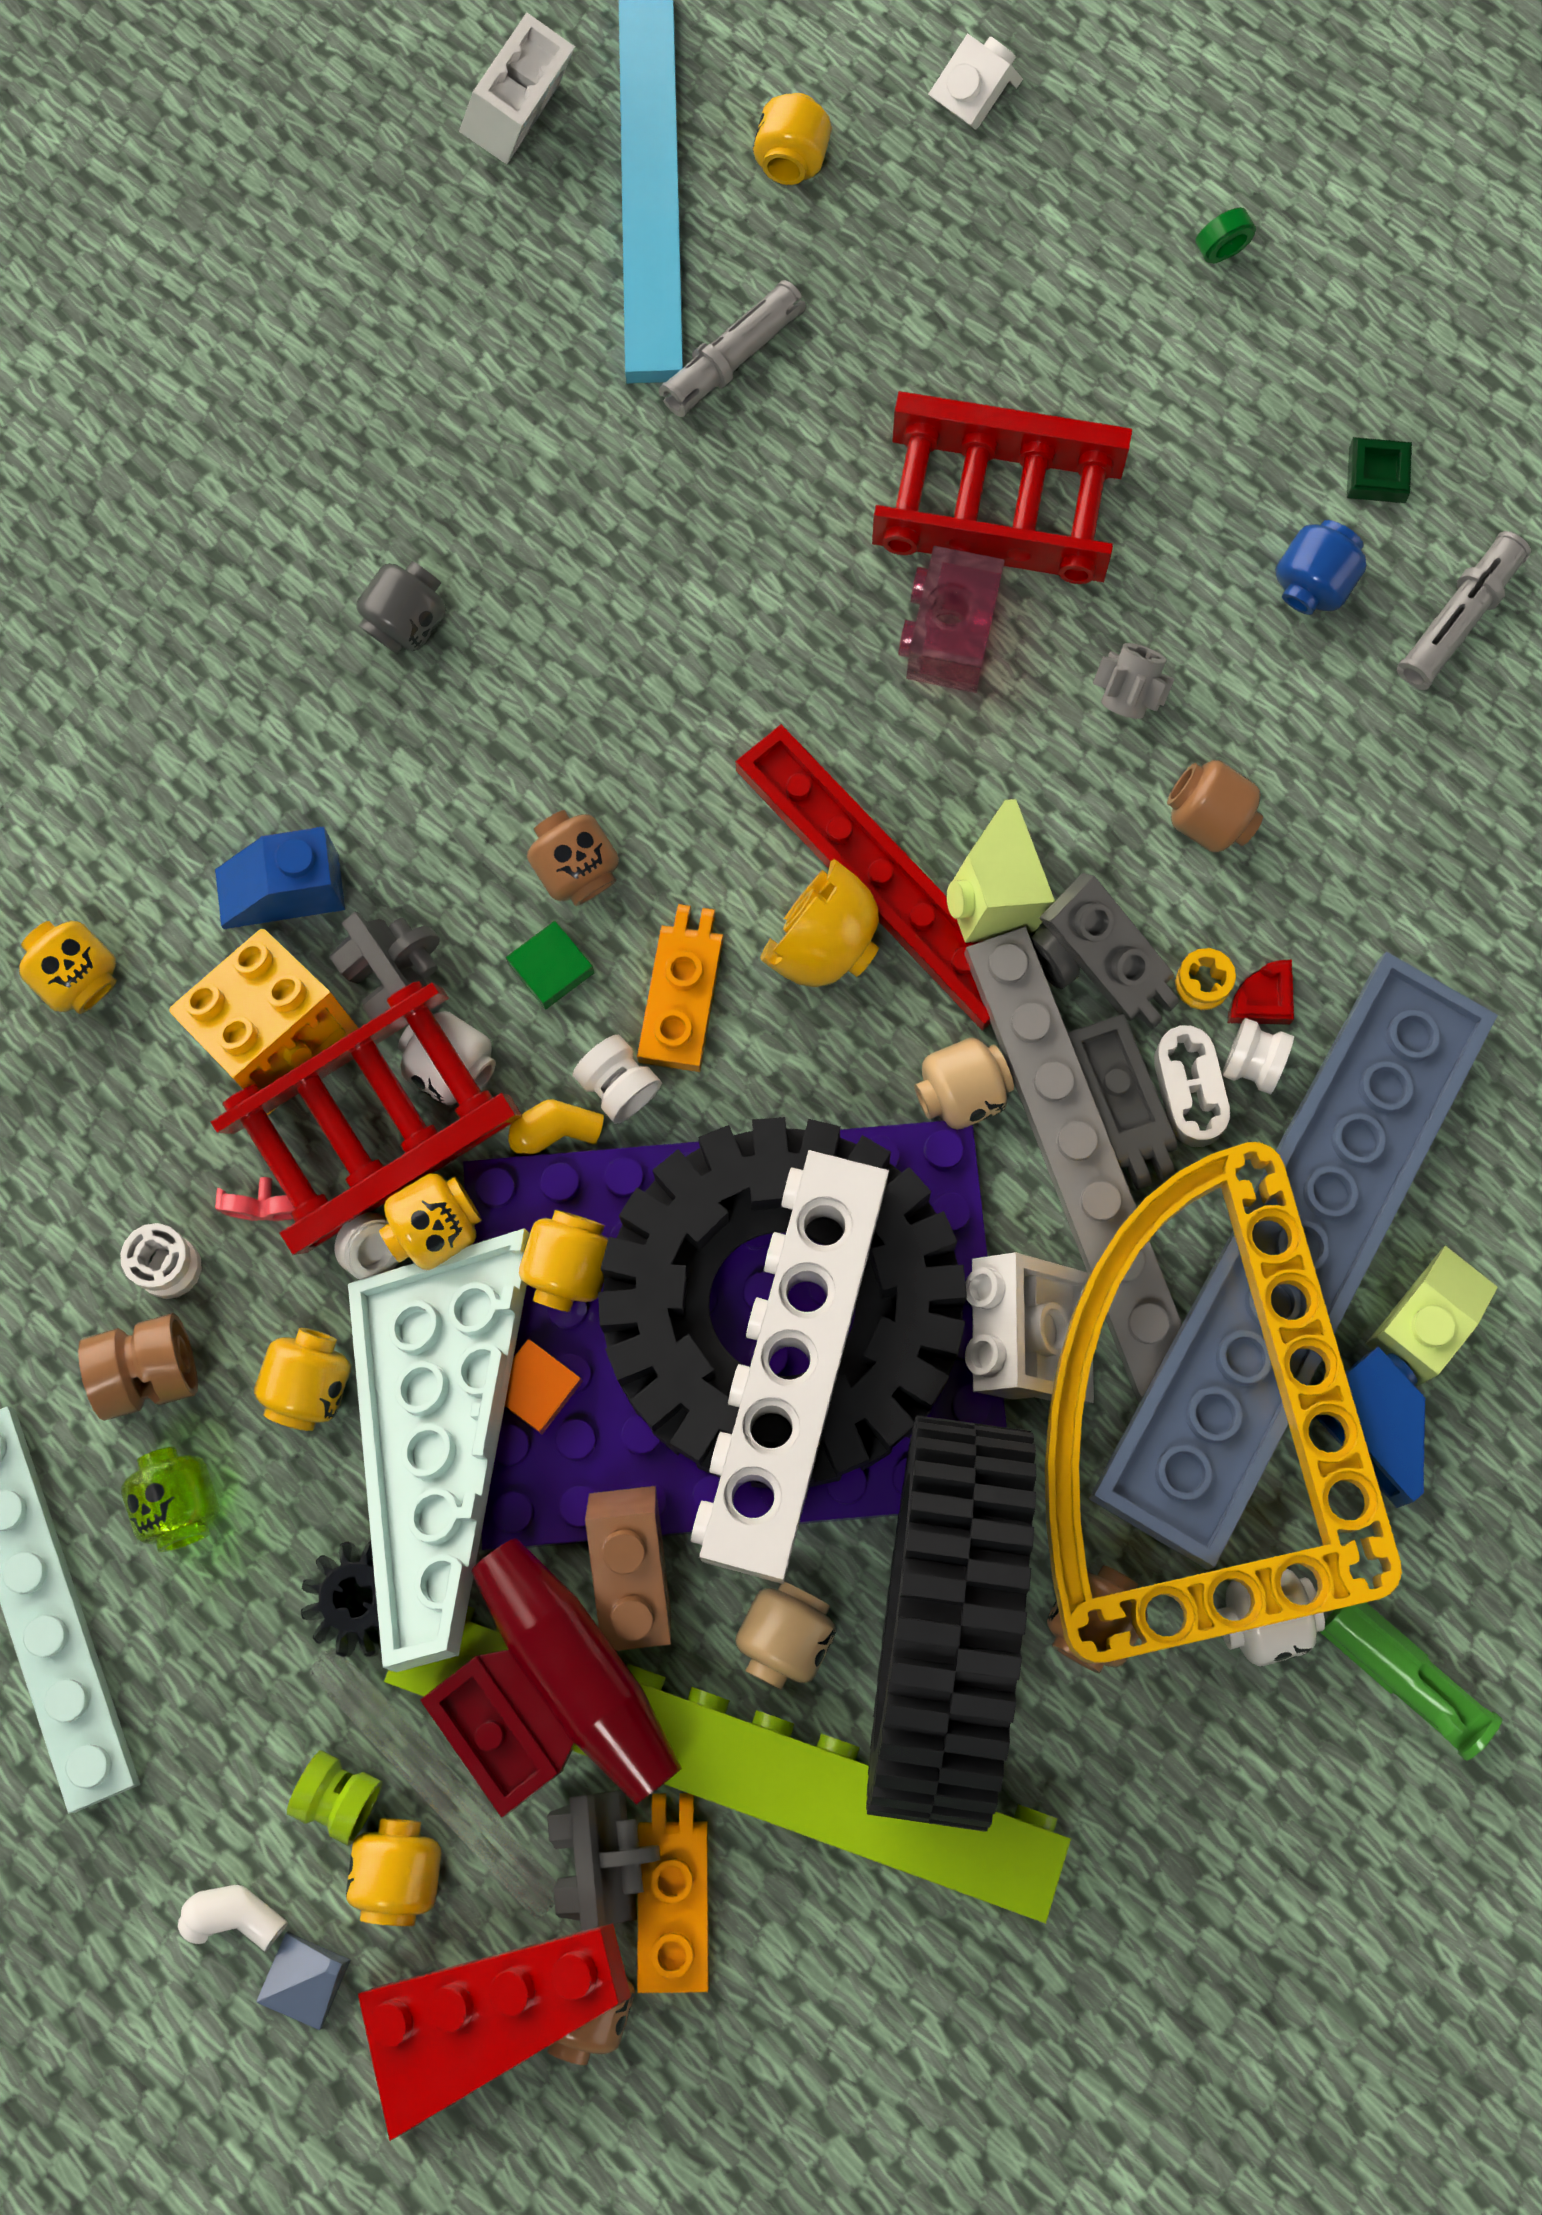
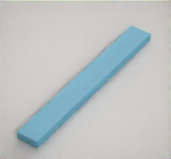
M619 0L625 376L627 384L667 382L683 368L674 0Z

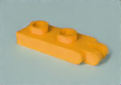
M678 904L674 927L661 926L637 1059L638 1063L700 1072L724 935L712 933L715 909L702 908L698 930L688 929L691 906Z
M652 1793V1822L638 1823L639 1846L659 1845L661 1860L641 1864L644 1892L638 1893L637 1993L708 1992V1821L694 1822V1795L680 1793L679 1822H667V1794Z

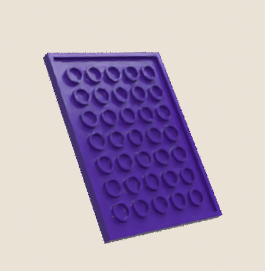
M945 1121L841 1129L840 1138L857 1144L863 1135L891 1152L889 1163L900 1172L910 1167L931 1191L929 1203L937 1214L945 1212L957 1239L954 1251L958 1265L964 1264L966 1282L967 1277L972 1272V1259L988 1257L973 1125L957 1130L951 1128ZM699 1141L463 1161L464 1189L482 1221L474 1225L476 1239L473 1244L524 1228L530 1233L532 1226L537 1220L543 1218L552 1219L555 1210L605 1225L602 1235L608 1239L609 1237L616 1238L622 1226L619 1214L635 1189L639 1188L645 1192L655 1181L653 1174L655 1167L678 1149L686 1157L700 1148ZM773 1233L751 1239L733 1251L718 1270L710 1293V1317L719 1341L733 1358L749 1367L751 1366L757 1340L746 1338L752 1308L756 1297L765 1300L769 1299L775 1274L764 1272ZM809 1238L812 1242H814V1243H816V1244H818V1245H823V1244L819 1243L818 1241ZM806 1281L794 1285L790 1289L787 1299L795 1309L803 1312H812L819 1309L825 1303L827 1296L818 1284ZM527 1285L514 1356L525 1342L530 1339L578 1375L583 1382L543 1434H540L504 1406L481 1532L482 1550L485 1552L494 1551L513 1538H517L526 1548L588 1543L585 1517L590 1493L656 1486L662 1536L692 1534L701 1500L714 1503L720 1478L698 1469L695 1462L681 1453L677 1456L653 1435L651 1428L641 1416L637 1415L617 1381L606 1353V1340L600 1327L598 1298L592 1302L574 1301L571 1311L566 1312L534 1302L533 1297L536 1288ZM966 1299L963 1306L965 1326L958 1356L954 1361L942 1393L939 1394L927 1417L1007 1428L1004 1398L973 1392V1373L965 1362L966 1347L973 1338V1309ZM855 1305V1309H854V1313H853V1317H852V1321H851V1324H850V1328H849L848 1335H849V1333H850V1331H851V1328H852V1325H853V1321H854V1318H855L856 1305ZM795 1347L779 1349L773 1354L769 1362L771 1370L777 1376L805 1373L810 1365L806 1354ZM911 1436L902 1439L893 1447L891 1454L864 1471L858 1468L843 1474L839 1481L808 1488L799 1524L898 1516ZM751 1482L742 1484L736 1490L733 1497L734 1508L741 1515L748 1518H757L765 1515L771 1509L774 1502V1494L770 1488L751 1487Z

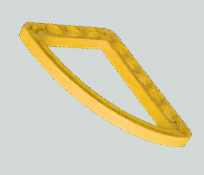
M1246 1142L1212 1153L1180 1170L1147 1196L1114 1235L1092 1270L1072 1314L1057 1364L1048 1416L1045 1455L1046 1527L1052 1580L1064 1638L1070 1651L1080 1660L1088 1663L1111 1662L1379 1600L1390 1595L1399 1585L1402 1575L1401 1560L1285 1165L1280 1155L1266 1144ZM1245 1160H1250L1254 1169L1265 1168L1268 1174L1259 1184V1192L1263 1204L1275 1198L1278 1205H1265L1250 1214H1246L1244 1207H1250L1256 1201V1195L1250 1180L1239 1181L1236 1176L1245 1165ZM1221 1188L1323 1546L1092 1599L1081 1526L1079 1459L1082 1414L1089 1372L1101 1328L1121 1281L1149 1240L1164 1224L1187 1205ZM1261 1221H1273L1282 1226L1288 1236V1245L1285 1252L1278 1255H1269L1259 1250L1253 1241L1252 1231L1254 1225ZM1290 1284L1303 1292L1307 1308L1301 1318L1288 1320L1279 1316L1274 1311L1271 1305V1294L1276 1286ZM1310 1349L1322 1357L1326 1373L1320 1384L1305 1385L1294 1378L1290 1371V1359L1295 1351ZM1327 1414L1335 1417L1341 1423L1345 1433V1440L1343 1446L1338 1451L1325 1452L1319 1450L1312 1443L1309 1437V1426L1315 1416ZM1338 1481H1347L1354 1484L1360 1489L1364 1497L1363 1512L1355 1520L1339 1518L1332 1512L1329 1506L1328 1495L1330 1488ZM1369 1525L1372 1526L1374 1536L1360 1539L1366 1558L1368 1560L1379 1559L1382 1565L1383 1573L1373 1576V1589H1369L1368 1583L1364 1578L1353 1579L1350 1573V1565L1356 1564L1360 1560L1356 1541L1352 1540L1341 1545L1338 1533H1352ZM1300 1564L1307 1567L1313 1572L1317 1580L1318 1589L1316 1596L1306 1605H1298L1291 1602L1285 1597L1281 1589L1280 1580L1282 1574L1290 1565ZM1224 1580L1240 1582L1250 1595L1251 1605L1249 1611L1240 1620L1231 1621L1223 1618L1214 1606L1213 1594L1215 1588ZM1167 1595L1174 1598L1180 1604L1184 1620L1176 1634L1161 1636L1149 1627L1145 1611L1153 1597ZM1132 1602V1625L1142 1641L1140 1645H1130V1631L1107 1637L1105 1639L1106 1650L1103 1652H1097L1093 1641H1081L1078 1628L1084 1627L1089 1623L1087 1612L1097 1611L1099 1619L1103 1622L1127 1617L1120 1603Z

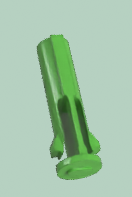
M1368 1603L1335 1609L1325 1620V1629L1320 1633L1390 1694L1394 1693L1441 1733L1458 1750V1754L1464 1760L1472 1759L1485 1749L1498 1731L1503 1719L1497 1713L1490 1712L1487 1708L1480 1705L1428 1659L1426 1653Z

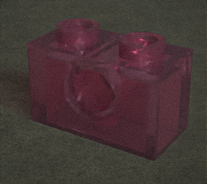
M933 546L929 568L917 567L910 603L920 605L917 620H905L898 656L908 657L906 679L977 693L1000 589L1004 559ZM953 615L958 617L961 622L946 624L938 620L937 617Z

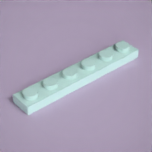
M8 1406L0 1409V1604L68 1813H76L140 1785L16 1410Z

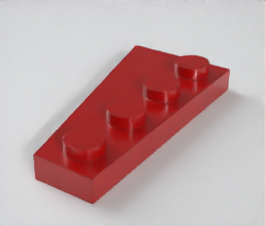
M613 1923L384 1984L358 1993L389 2141L408 2132L488 2082L510 2071L530 2057L630 1999L629 1985Z

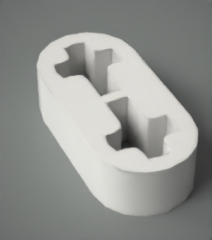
M1180 1025L1170 1029L1162 1037L1154 1054V1066L1166 1115L1175 1137L1191 1147H1205L1214 1143L1227 1128L1230 1120V1106L1211 1038L1199 1028ZM1177 1043H1184L1188 1052H1198L1200 1055L1191 1066L1192 1080H1187L1184 1065L1181 1061H1170L1169 1056L1173 1055ZM1193 1092L1197 1093L1202 1111H1213L1215 1115L1207 1124L1206 1131H1200L1196 1121L1186 1122L1183 1117L1192 1107L1191 1093Z

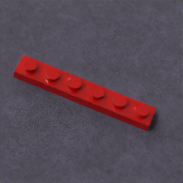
M780 724L735 761L736 772L828 869L830 862L835 859L854 873L868 887L878 906L879 923L982 1031L991 1024L990 1017L982 1002L964 954L966 947L980 942L965 943L957 919L953 918L949 912L947 896L788 730Z

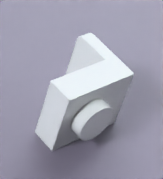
M967 33L928 95L976 130L1006 85L1009 83L1017 89L1023 78L1012 66L1016 56L1009 49L990 36L983 45Z

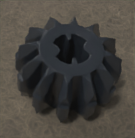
M371 1541L368 1542L360 1557L353 1543L344 1542L340 1544L339 1548L340 1566L325 1555H321L316 1560L318 1569L326 1575L323 1583L312 1579H305L303 1581L302 1590L310 1594L319 1595V1602L302 1608L301 1616L304 1620L325 1618L315 1630L313 1639L318 1644H326L337 1636L335 1647L338 1656L350 1657L358 1641L365 1656H377L380 1648L377 1634L379 1631L372 1544ZM356 1583L360 1587L373 1591L372 1604L363 1603V1606L368 1609L363 1615L359 1611L348 1609L345 1606L346 1595H355V1592L350 1588Z

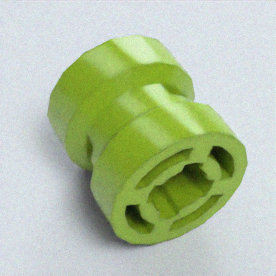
M319 1750L308 1763L294 1788L288 1803L287 1815L304 1824L317 1821L327 1827L330 1837L349 1846L363 1829L379 1797L382 1781L366 1772L354 1775L342 1768L340 1759L323 1750Z

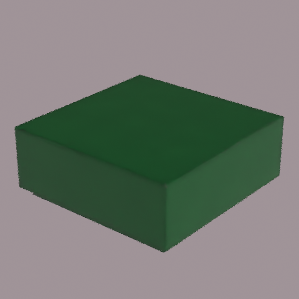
M1353 437L1349 446L1347 498L1406 503L1410 495L1412 442Z

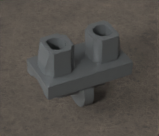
M355 911L341 923L349 936L342 941L329 957L340 974L349 982L359 984L373 971L375 972L382 984L362 1000V1007L372 1020L390 1009L387 999L398 990L416 981H420L423 987L428 985L424 978L432 975L438 969L430 954L439 945L440 938L431 926H421L412 930L404 918H399L388 927L384 920L366 921L361 913ZM440 1004L432 1009L431 1012L435 1014L443 1006Z
M622 1790L569 1797L570 1805L553 1810L547 1815L549 1841L555 1849L574 1848L576 1875L557 1879L553 1889L555 1914L559 1918L579 1920L581 1931L611 1923L618 1924L637 1920L635 1893L644 1892L641 1864L661 1860L659 1845L639 1846L637 1819H628L626 1795Z

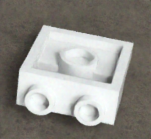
M1017 1252L972 1259V1272L967 1277L965 1284L967 1301L973 1309V1338L966 1347L965 1362L973 1373V1392L1008 1399L1035 1397L1051 1401L1059 1356L1072 1314L1088 1281L1089 1273ZM1093 1360L1090 1367L1084 1404L1094 1403Z

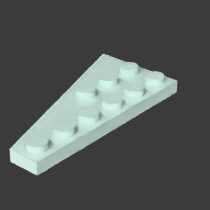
M525 1228L467 1246L447 1261L430 1270H423L413 1263L348 1284L383 1668L393 1672H400L459 1656L473 1581L471 1570L476 1565L527 1286L519 1276V1266L530 1235Z

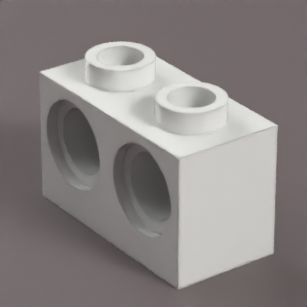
M526 12L472 92L459 132L507 165L560 85L575 46Z

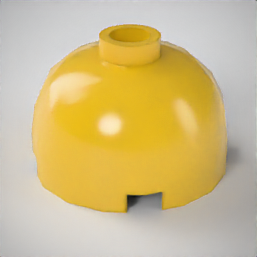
M832 860L828 874L821 870L784 917L787 920L783 927L786 935L778 944L770 938L760 958L761 961L783 977L804 986L821 987L833 984L848 971L855 977H858L868 967L879 950V947L871 941L879 923L878 906L871 891L854 873L837 860Z

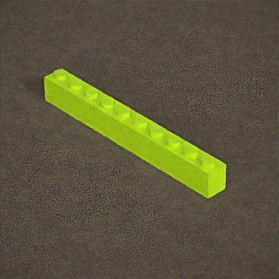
M468 1606L459 1656L400 1672L388 1670L384 1682L424 1697L475 1656L508 1650L498 1627H496V1630H492L470 1622L475 1608ZM627 1664V1668L644 1690L682 1767V1770L664 1783V1785L1046 1924L1071 1838L1054 1832L1058 1818L1018 1804L1014 1818L996 1811L993 1814L990 1828L984 1832L868 1815L866 1802L869 1765L856 1761L860 1747L822 1733L816 1747L791 1737L794 1723L758 1710L755 1711L752 1723L726 1714L730 1702L728 1699L691 1687L687 1700L661 1691L666 1677ZM575 1744V1746H574V1748H573L572 1751L587 1756V1755Z

